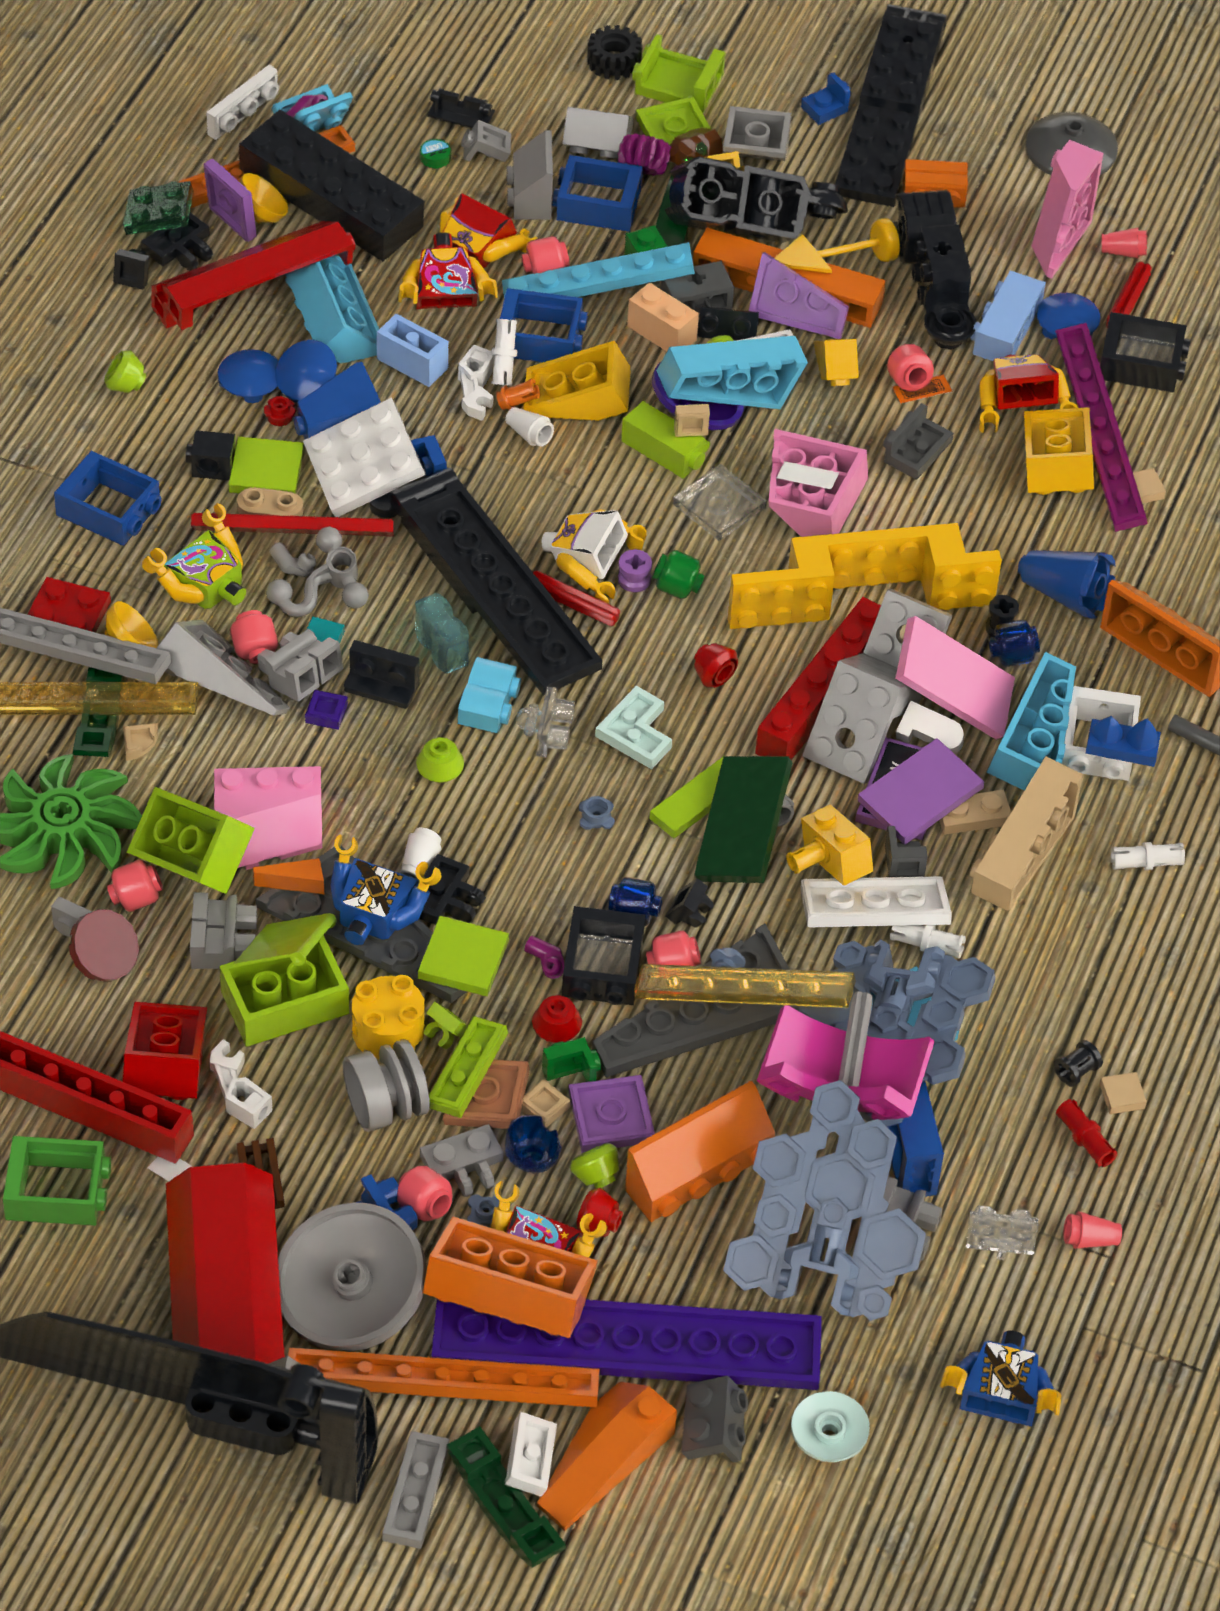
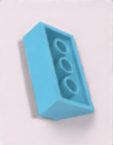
M334 255L285 274L287 277L285 279L286 283L292 289L296 299L295 305L301 311L305 320V328L311 334L313 340L326 344L333 351L338 363L342 364L377 356V331L379 327L351 264L345 265L339 256Z

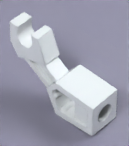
M473 345L458 363V380L461 382L463 392L462 409L468 416L483 420L486 407L491 409L493 406V395L483 387L493 373L494 355H491L490 350L477 345Z
M223 1039L211 1051L210 1070L216 1074L225 1099L226 1112L255 1129L272 1112V1096L248 1078H238L245 1063V1055L239 1050L235 1056L226 1057L225 1055L230 1052V1043ZM244 1096L246 1100L242 1102L237 1097Z

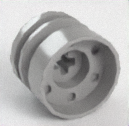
M408 1040L396 1041L393 1049L390 1045L381 1046L379 1050V1063L371 1051L367 1050L344 1057L342 1063L345 1086L354 1114L364 1131L370 1132L391 1125L393 1121L392 1107L401 1120L410 1119L412 1112L417 1116L428 1114L430 1103L426 1076Z

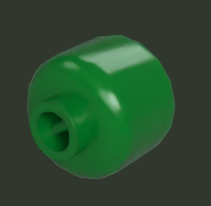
M672 550L668 555L662 553L652 578L656 579L658 590L676 598L685 599L691 591L694 593L699 591L705 575L699 573L701 563L698 559L678 550Z

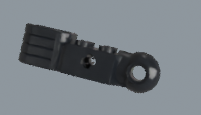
M701 156L683 162L670 171V174L675 177L669 190L671 207L664 209L670 220L676 225L705 230L706 227L714 228L725 224L724 232L780 243L788 242L798 237L803 230L806 214L821 219H836L837 214L848 212L847 203L839 194L840 186L813 182L811 188H808L803 176L748 165L735 168L730 162Z
M948 190L899 193L897 195L899 216L898 221L894 222L900 242L899 258L902 264H912V280L914 283L918 282L919 285L917 288L919 305H924L926 313L924 326L930 337L934 339V342L940 348L948 350L958 348L973 335L975 331L973 327L977 320L973 313L970 312L968 306L971 269L960 227L956 223V214L950 192Z

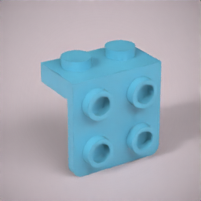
M326 84L273 104L271 110L273 114L278 110L286 113L302 96L323 94L328 100L298 111L294 118L314 131L324 127L328 130L342 123L345 113L349 110L353 96L351 92H347L334 97L329 85Z

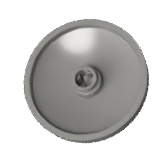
M355 1202L344 1203L316 1213L292 1233L278 1257L282 1315L301 1338L322 1349L351 1352L367 1349L386 1341L408 1323L424 1295L423 1288L427 1264L418 1238L401 1217L378 1205Z

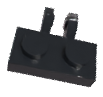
M188 210L141 241V250L145 251L149 257L161 266L177 258L181 266L191 271L197 269L199 265L195 255L199 259L204 260V262L209 261L213 256L211 248L203 241L210 236L209 226ZM190 248L193 250V252H194L195 255H193L192 253H190V251H189Z
M437 854L424 877L425 879L429 878L436 867L441 872V879L437 884L429 886L428 891L430 895L419 919L436 925L439 916H445L446 912H448L454 919L470 923L477 913L468 904L480 907L486 897L481 889L465 883L469 876L470 866Z

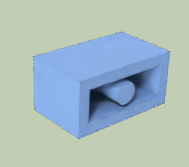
M395 314L377 331V360L430 387L448 369V341Z

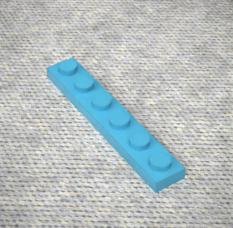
M684 243L549 270L543 273L502 280L504 298L507 288L581 297L695 274L690 244Z

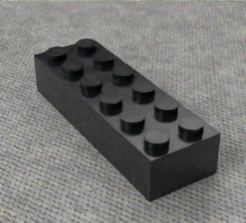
M278 110L239 143L240 170L245 174L253 173L264 178L287 201L318 221L339 222L345 232H349L352 235L357 246L382 262L424 226V200L282 110Z

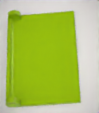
M326 913L266 924L233 963L234 967L288 957L291 958L294 965L302 966L306 962V956L329 928H333L336 925L337 918L334 914Z

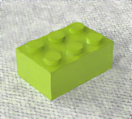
M154 787L127 853L227 894L255 828L228 815Z
M324 935L306 956V962L302 966L294 965L290 957L234 967L233 963L235 961L219 966L221 993L246 1047L349 1014V987Z

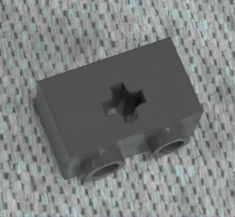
M722 261L694 266L695 274L661 280L660 289L693 310H695V306L732 309L734 285Z

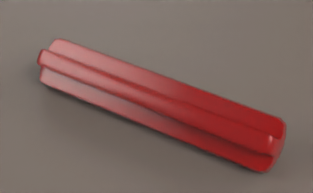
M1139 261L1135 264L1111 312L1130 315L1151 275L1152 267L1149 263L1145 264ZM1110 313L1107 317L1106 328L1108 327Z
M538 570L533 572L555 601L608 626H614L620 617L619 608Z

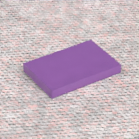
M936 738L858 794V802L886 828L888 826H895L896 837L905 845L984 788V781Z

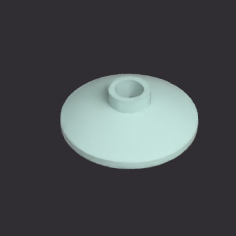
M832 1391L815 1393L801 1401L793 1413L791 1422L792 1435L799 1448L810 1457L824 1462H840L854 1457L865 1446L870 1430L869 1419L863 1407L853 1398ZM830 1430L833 1431L836 1435L829 1436L824 1434L823 1432Z

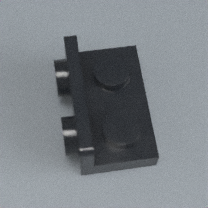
M354 640L349 649L350 672L344 683V691L407 709L419 686V657Z

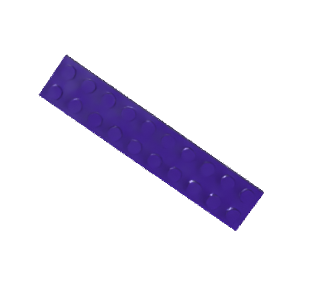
M437 1299L431 1357L599 1369V1375L692 1382L729 1376L736 1385L819 1390L822 1316L586 1299L581 1317L570 1338L550 1335L546 1331L534 1327L514 1324L498 1316L478 1313L472 1308Z

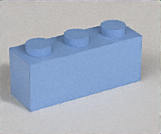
M1010 270L1004 282H998L994 291L993 302L988 301L982 314V322H976L973 327L975 329L971 336V340L975 341L973 355L991 361L1010 354L1015 355L1037 315L1038 306L1043 301L1046 282Z

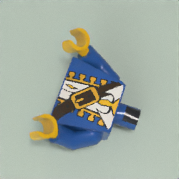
M338 835L334 841V846L340 854L339 860L334 861L330 889L334 908L340 911V923L348 927L344 934L345 938L354 945L364 944L368 935L385 940L389 939L394 931H399L416 922L420 918L430 895L428 891L429 886L437 884L441 879L440 870L435 867L432 875L425 879L424 874L428 869V863L423 861L416 867L417 879L357 858L351 863L349 862L350 856L357 852L358 843L353 837L351 848L343 851L341 850L342 835Z
M1006 1331L1003 1333L1001 1343L986 1341L980 1352H971L956 1366L945 1367L940 1387L951 1386L957 1389L956 1394H962L960 1410L1031 1427L1035 1410L1037 1414H1041L1042 1410H1051L1058 1416L1060 1412L1062 1395L1054 1390L1046 1370L1038 1366V1354L1034 1351L1023 1349L1025 1336L1020 1332Z

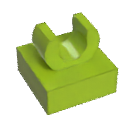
M434 1001L426 1014L435 1021L425 1027L424 1035L432 1039L439 1030H442L443 1037L437 1045L446 1050L453 1044L454 1035L459 1038L462 1037L468 1024L449 1009Z

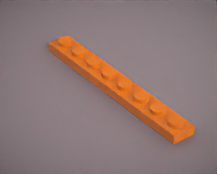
M289 1348L288 1352L290 1358L300 1364L318 1369L326 1379L365 1388L370 1392L597 1408L599 1369Z

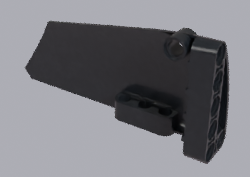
M52 1312L29 1314L0 1324V1358L184 1404L188 1428L193 1433L203 1437L274 1455H283L290 1452L296 1443L320 1449V1454L317 1459V1465L321 1466L318 1485L322 1486V1496L356 1505L361 1499L378 1445V1423L375 1402L370 1391L365 1388L326 1379L318 1369L305 1364H295L290 1369L158 1336ZM202 1408L210 1409V1411L205 1413L197 1412V1410ZM238 1418H246V1419H248V1420L245 1421V1422H236V1421H234V1420H236V1419H238ZM278 1427L285 1429L284 1431H281V1432H274V1431H272V1429L278 1428Z

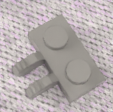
M487 1124L420 1147V1157L425 1166L432 1168L447 1180L454 1178L461 1193L466 1197L473 1193V1184L467 1173L476 1171L484 1188L494 1187V1177L489 1166L503 1161V1151L490 1125Z

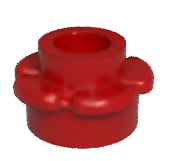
M283 396L271 398L267 402L268 405L264 406L265 416L275 426L288 425L296 414L294 402Z

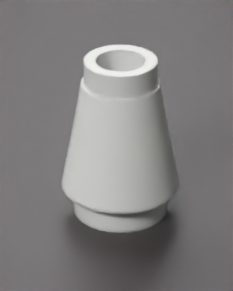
M518 407L511 408L506 415V423L531 446H545L554 434V426L546 416L519 409Z
M423 827L416 828L414 833L409 834L400 874L417 879L415 870L418 864L425 861L429 867L436 855L441 851V837L434 831Z

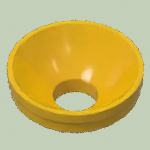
M246 173L239 180L252 194L254 218L257 223L279 222L288 213V205L285 198L270 182L253 173Z
M117 601L107 610L105 635L153 648L159 646L156 634L149 623L132 606L125 602Z

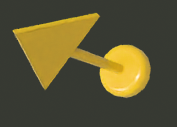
M881 218L872 224L870 240L816 251L802 234L778 254L775 259L789 268L832 273V269L824 261V257L872 247L875 256L880 261L892 262L899 255V235L890 219Z

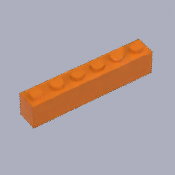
M706 227L693 251V265L699 266L722 261L734 287L753 293L762 253L766 252L775 258L783 249ZM830 263L827 264L832 269V273L790 268L849 306L846 321L869 328L872 327L884 301L886 280Z

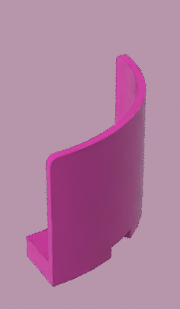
M789 1005L781 1007L757 1082L795 1102H798L800 1096L813 1101L816 1087L838 1081L846 1031L808 1017ZM867 1036L859 1087L848 1086L860 1097L857 1110L859 1112L872 1113L871 1117L873 1120L911 1117L932 1052L934 1040L930 1037L884 1039Z

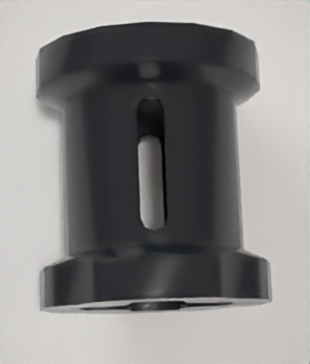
M1008 595L995 596L989 602L991 616L986 621V631L995 639V635L1012 637L1016 631L1015 626H1012L1011 629L1006 627L1004 633L1003 628L994 630L997 624L1015 622L1014 617L1019 613V604L1016 599Z
M1082 1040L1076 1045V1050L1066 1057L1060 1056L1054 1060V1070L1062 1082L1066 1083L1069 1087H1074L1080 1082V1077L1090 1070L1096 1071L1102 1067L1103 1061L1097 1048L1091 1042Z

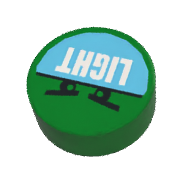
M440 139L425 141L420 147V160L429 168L445 167L451 160V147L447 142Z

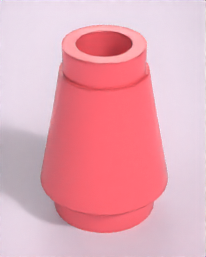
M1139 227L1102 234V253L1139 259V256L1147 255V230H1139Z
M1078 1211L1076 1214H1068L1065 1219L1064 1242L1065 1244L1073 1245L1074 1249L1118 1246L1122 1238V1226L1120 1223H1114L1113 1221Z

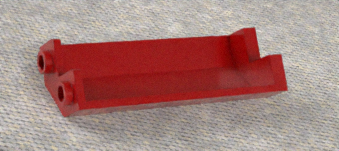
M321 221L152 285L151 307L166 329L178 324L180 329L184 330L193 326V309L336 254L339 255L345 265L353 263V251L356 249L355 241L349 232H345L339 222Z
M245 1162L189 1167L166 1183L172 1339L267 1364L284 1357L273 1174Z

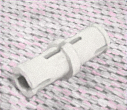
M496 319L495 348L491 350V355H494L493 380L491 384L512 386L514 356L517 357V350H514L517 320Z
M1143 842V846L1111 848L1113 870L1144 867V870H1153V867L1184 865L1185 863L1183 843L1152 845L1151 842Z
M935 925L892 926L891 930L894 933H890V940L892 941L896 940L918 946L920 951L923 952L926 948L937 946L945 954L958 959L964 950L962 944H965L966 941L965 936L937 930Z

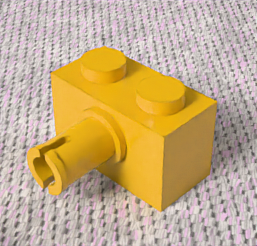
M831 804L801 818L804 846L786 854L788 866L795 874L818 863L845 886L873 872L870 838Z

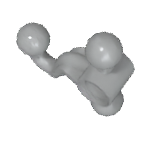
M330 526L319 530L316 536V545L321 551L328 553L326 564L314 570L306 579L304 600L299 604L293 603L290 600L293 595L292 586L283 579L273 580L269 583L266 590L269 601L272 604L278 605L283 613L292 617H302L312 612L318 599V586L331 583L337 588L344 589L342 599L348 607L353 609L364 606L368 600L369 593L363 584L356 582L358 569L355 553L348 547L341 546L343 540L341 533L336 528ZM338 565L349 566L348 569L342 571L335 569Z

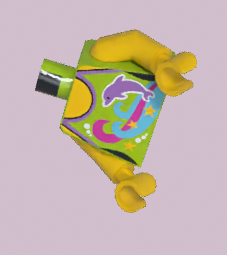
M219 503L214 505V511L218 519L213 518L208 509L202 515L204 524L214 527V533L207 530L167 562L166 554L160 548H154L150 552L151 557L156 563L149 556H146L142 561L143 569L148 573L156 572L158 574L157 580L172 599L177 602L197 604L205 609H211L223 599L236 606L246 596L247 591L241 586L242 557L229 527H224L222 520L226 516V510Z

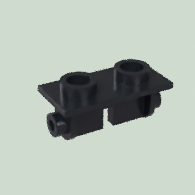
M443 88L432 90L430 101L433 104L427 113V117L473 128L478 120L489 124L495 113V109H492V104H489L486 99L482 100L465 95L463 101H460V94L447 91Z
M695 306L694 311L699 313L697 337L712 339L715 336L728 335L734 341L757 336L759 312Z

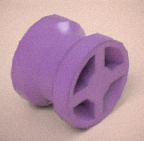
M637 549L624 552L620 556L618 563L619 585L629 592H641L647 589L651 583V557L648 553Z

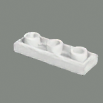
M267 65L206 112L208 136L216 140L224 133L231 132L237 123L245 117L253 115L257 108L267 100L274 99L279 90L277 69Z

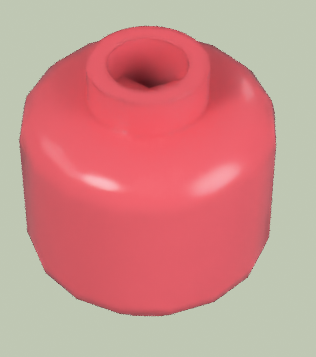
M554 236L529 241L526 246L527 253L521 255L525 273H543L570 266L565 242H559Z
M904 344L899 346L888 358L887 368L889 375L901 389L918 391L928 385L933 377L934 367L932 360L917 345Z
M251 610L243 612L236 617V621L231 625L230 634L237 657L249 660L252 664H258L257 657L259 653L265 649L273 652L276 651L278 639L271 617L262 614L261 611Z
M136 860L114 869L111 875L112 883L107 885V890L113 904L121 903L122 907L129 912L157 902L159 891L163 890L161 879L154 864L148 865L143 860Z
M676 931L654 937L652 940V950L646 952L650 972L657 971L663 981L687 977L696 971V965L701 964V956L695 936L689 937L685 931Z
M425 1165L414 1167L403 1174L399 1180L397 1201L401 1207L411 1205L419 1220L424 1222L433 1221L444 1216L450 1209L452 1204V1186L446 1178L432 1168Z

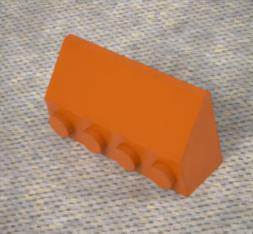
M1113 579L1108 583L1100 628L1210 698L1220 688V640L1131 584Z
M752 1080L628 1149L625 1191L650 1222L661 1216L668 1217L672 1215L681 1205L692 1199L702 1198L711 1188L723 1181L730 1182L734 1180L741 1171L754 1164L759 1141L775 1137L772 1123L757 1087Z
M452 1217L429 1255L423 1294L436 1297L443 1302H452L472 1308L478 1313L498 1316L514 1324L534 1327L546 1331L550 1335L570 1338L581 1317L598 1260Z

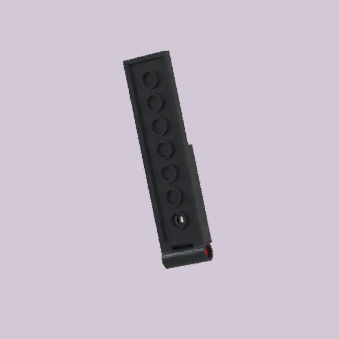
M893 4L887 5L835 185L840 186L839 194L843 198L890 207L895 206L904 174L905 159H908L944 36L947 22L946 14Z
M448 467L389 493L390 503L395 513L401 517V523L471 613L479 612L543 696L602 670L603 660L460 482L452 468Z

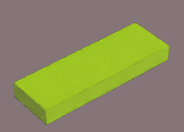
M723 757L650 811L649 819L675 839L710 812Z
M473 1016L429 1094L430 1109L458 1118L462 1117L508 1035L507 1025Z

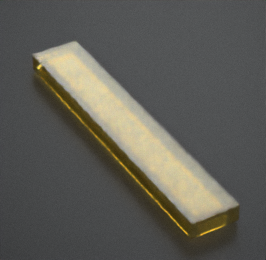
M0 682V715H196L199 685L198 682H157V684L149 682Z
M643 964L634 992L636 999L848 1008L856 980L854 972Z

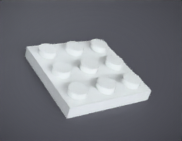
M392 397L303 440L329 507L335 517H340L425 475Z

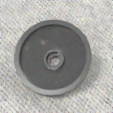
M1078 112L1054 113L1035 122L1027 133L1026 152L1029 159L1036 167L1049 175L1052 174L1051 161L1055 152L1058 149L1062 150L1069 140L1104 153L1100 175L1107 172L1117 158L1118 142L1114 133L1100 120L1087 114Z

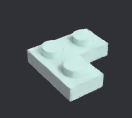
M635 686L596 727L595 737L652 770L672 748L671 738L649 726L664 711V701Z

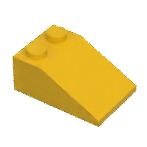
M615 340L527 367L525 382L531 378L536 381L540 390V398L525 402L523 410L548 418L599 421L628 412L631 367Z
M1089 407L1024 411L1028 493L1047 495L1057 491L1080 493L1085 490L1094 489Z

